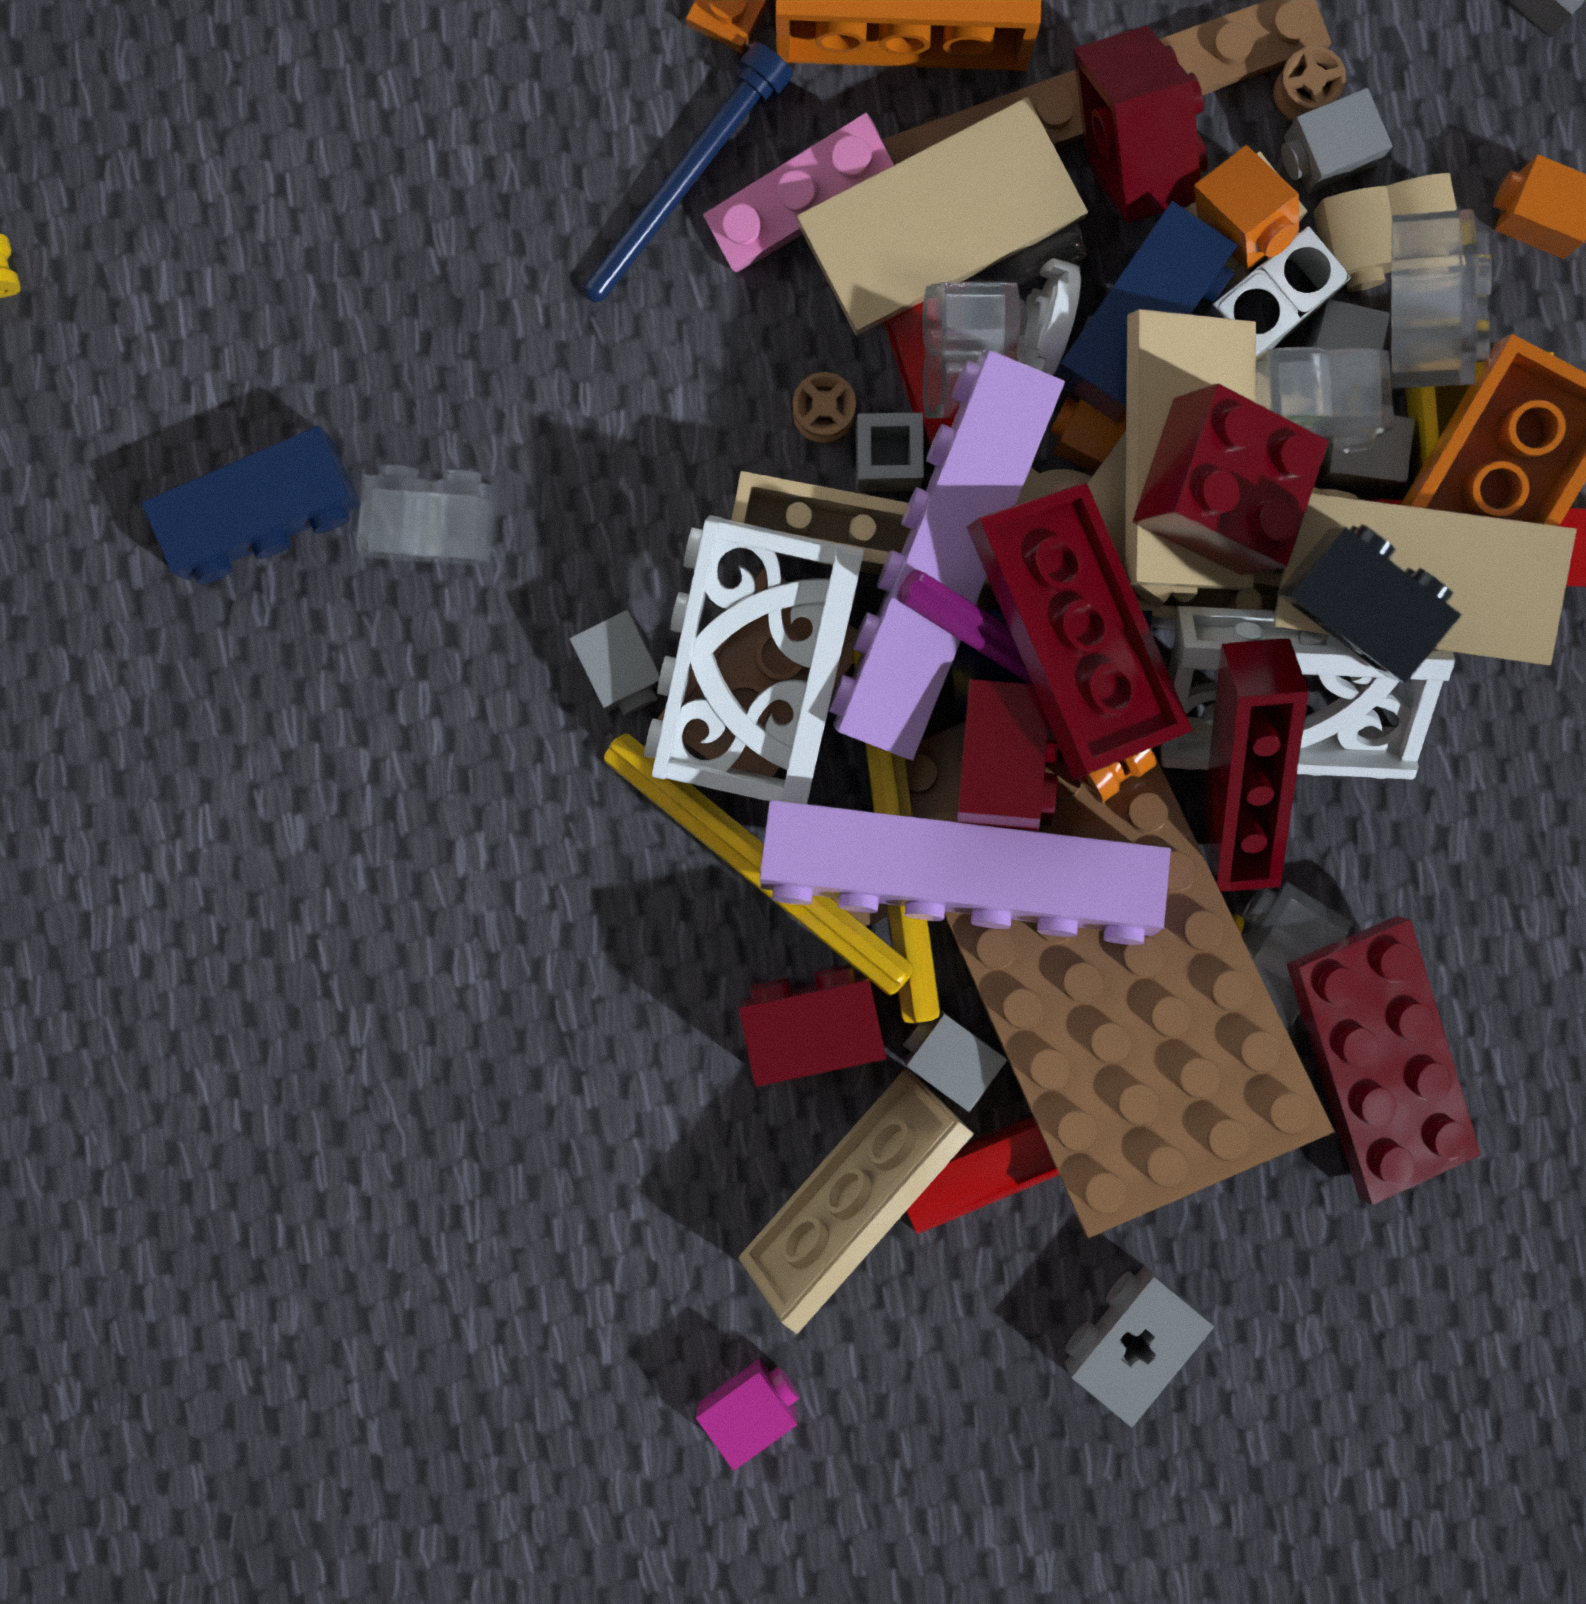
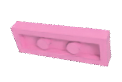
M864 113L705 212L703 216L731 269L739 272L801 236L802 232L797 224V215L896 164L872 119L867 113Z

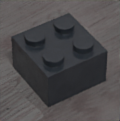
M1361 524L1359 528L1354 525L1350 529L1346 526L1328 528L1280 588L1277 595L1381 674L1406 684L1462 616V614L1447 604V601L1454 593L1440 580L1422 568L1414 571L1408 567L1404 571L1389 560L1396 551V548L1369 527Z

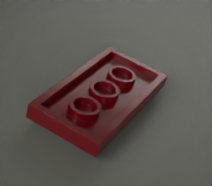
M1087 482L980 517L966 527L1073 780L1193 731Z
M1399 916L1392 917L1286 963L1359 1199L1371 1205L1377 1204L1481 1155L1411 919Z

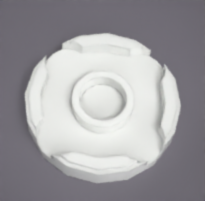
M1055 258L1047 261L1039 271L1040 276L1048 278L1043 290L1033 288L1031 295L1028 294L1012 349L1013 360L1052 376L1062 358L1073 327L1081 285L1079 266Z

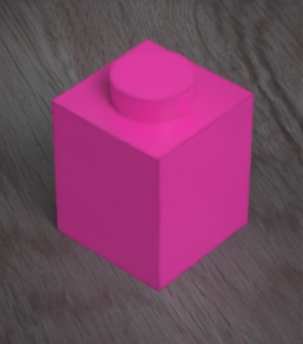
M759 1358L698 1402L696 1419L729 1466L735 1471L797 1426V1409L794 1403L800 1399V1396L789 1377L779 1366L770 1372L761 1358Z

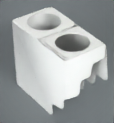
M1308 226L1295 236L1283 252L1268 258L1214 302L1205 316L1235 319L1234 304L1243 292L1256 288L1271 293L1279 304L1280 315L1276 325L1270 331L1256 334L1257 364L1274 347L1313 317L1328 299H1331L1351 277ZM1290 259L1295 262L1319 290L1312 293H1303L1292 288L1284 274L1286 260ZM1298 310L1307 313L1300 318Z

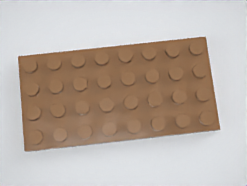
M966 721L921 740L913 761L906 758L914 817L958 823ZM1058 748L1056 763L1045 762L1046 773L1058 774L1051 827L1039 826L1038 832L1171 848L1165 920L1162 930L1153 937L1144 936V944L1126 945L1103 940L1104 931L1078 928L1077 936L1060 937L1038 933L1037 922L1011 919L1010 928L994 929L972 925L971 914L945 911L944 915L1087 1238L1334 1132L1152 748L1151 751L1155 757L1156 766L1140 777L1129 776L1120 782L1118 793L1103 803L1098 802L1092 797L1079 779L1073 780L1062 752Z

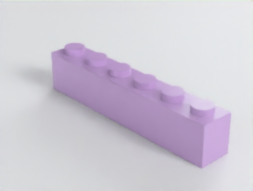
M991 350L981 354L977 363L968 360L965 362L952 393V399L961 402L951 427L941 424L927 456V462L936 465L926 491L916 487L903 516L902 525L911 528L901 553L891 550L881 571L877 588L885 590L886 593L878 613L875 616L867 612L856 634L852 649L860 652L861 656L852 678L842 674L833 692L828 711L837 715L833 726L838 732L913 761L961 640L901 603L897 598L898 590L912 570H920L973 604H976L987 575L966 527L980 517L1016 505L1065 383L1064 380Z
M770 800L760 885L761 889L773 890V900L788 904L810 905L814 895L839 898L838 908L854 912L876 913L880 903L905 906L904 915L906 917L920 920L942 921L946 911L971 914V924L985 928L1008 929L1011 927L1012 919L1037 922V932L1041 934L1075 937L1077 936L1078 928L1104 931L1103 940L1107 942L1142 945L1144 944V936L1153 937L1164 928L1171 848Z

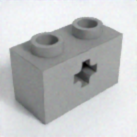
M1145 1265L1136 1276L1128 1271L1116 1281L1106 1297V1302L1111 1305L1096 1325H1093L1090 1321L1083 1323L1072 1335L1065 1348V1352L1070 1356L1064 1365L1071 1378L1131 1428L1214 1328L1213 1324L1202 1312ZM1129 1332L1134 1336L1141 1335L1146 1342L1139 1351L1132 1346L1125 1348L1121 1341L1125 1333Z

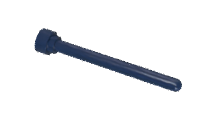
M754 42L738 62L741 70L735 78L739 84L586 281L584 294L588 300L601 302L606 299L758 100L765 102L770 95L777 97L793 77L791 68L769 47L760 42Z

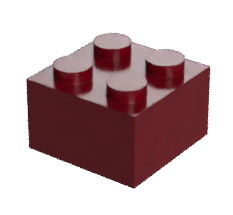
M1148 25L1073 48L1087 162L1090 170L1126 222L1131 223L1163 213L1171 201H1174L1181 207L1196 203L1194 185L1201 180L1200 174L1208 170L1206 148L1196 128V114L1203 111V95L1196 75L1193 72L1187 74L1178 63L1172 46H1164Z
M1219 383L1175 397L1132 523L1240 575L1288 567L1329 440Z
M970 679L958 823L1038 832L1039 826L1051 827L1052 816L1055 811L1058 774L1046 773L1045 762L1056 763L1059 745L1033 684Z
M846 964L815 971L814 978L816 983L791 988L789 977L751 985V997L741 1000L739 1013L755 1087L885 1060L886 1055L869 978L865 977L862 973L854 975L852 965Z

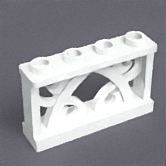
M712 515L705 520L703 530L692 527L684 558V567L695 569L690 594L678 592L670 631L681 633L676 658L665 656L657 694L668 696L663 721L652 719L644 751L645 757L655 759L652 777L664 780L665 778L765 801L774 800L807 804L864 549L840 543L824 542ZM747 548L752 550L759 556L766 568L768 588L755 593L753 576L746 568L740 565L738 567L742 574L741 583L734 588L725 587L718 578V562L720 558L731 549ZM775 552L833 565L831 578H811L781 583L780 565ZM708 595L715 604L726 610L699 633ZM793 606L790 616L791 624L799 617H806L811 621L813 631L807 639L795 641L789 638L783 625V608ZM768 614L770 631L778 648L795 663L810 668L807 681L788 680L768 687L755 698L747 712L734 697L724 681L713 652L734 632L751 621ZM693 668L695 677L706 698L693 699L684 704L691 669ZM783 700L790 704L794 713L793 719L789 723H777L773 719L772 713L768 718L766 728L757 722L761 713L771 702ZM699 718L704 720L709 726V734L701 743H709L718 739L726 726L735 735V739L728 750L721 756L711 760L697 759L687 751L682 740L684 727L690 720ZM746 745L766 760L787 770L786 779L783 780L730 767L738 759Z
M1178 606L1174 624L1175 639L1168 673L1186 715L1197 705L1216 699L1221 643L1290 638L1302 673L1319 675L1323 685L1330 692L1341 697L1327 707L1305 717L1297 774L1372 777L1377 779H1414L1419 768L1417 761L1443 681H1449L1455 663L1453 652L1434 649L1410 678L1412 680L1405 699L1391 692L1399 681L1381 674L1330 634L1274 627L1275 610ZM1194 669L1213 670L1216 682L1190 688ZM1339 676H1350L1352 682L1342 679ZM1215 703L1209 705L1203 711L1202 718L1187 717L1193 729L1192 732L1157 746L1159 763L1162 767L1208 770ZM1378 706L1394 712L1399 717L1398 726H1382L1379 715L1372 709Z

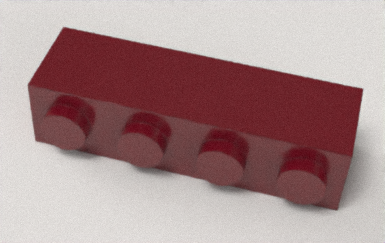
M1290 638L1221 643L1202 823L1204 851L1209 869L1220 892L1281 887L1309 690Z

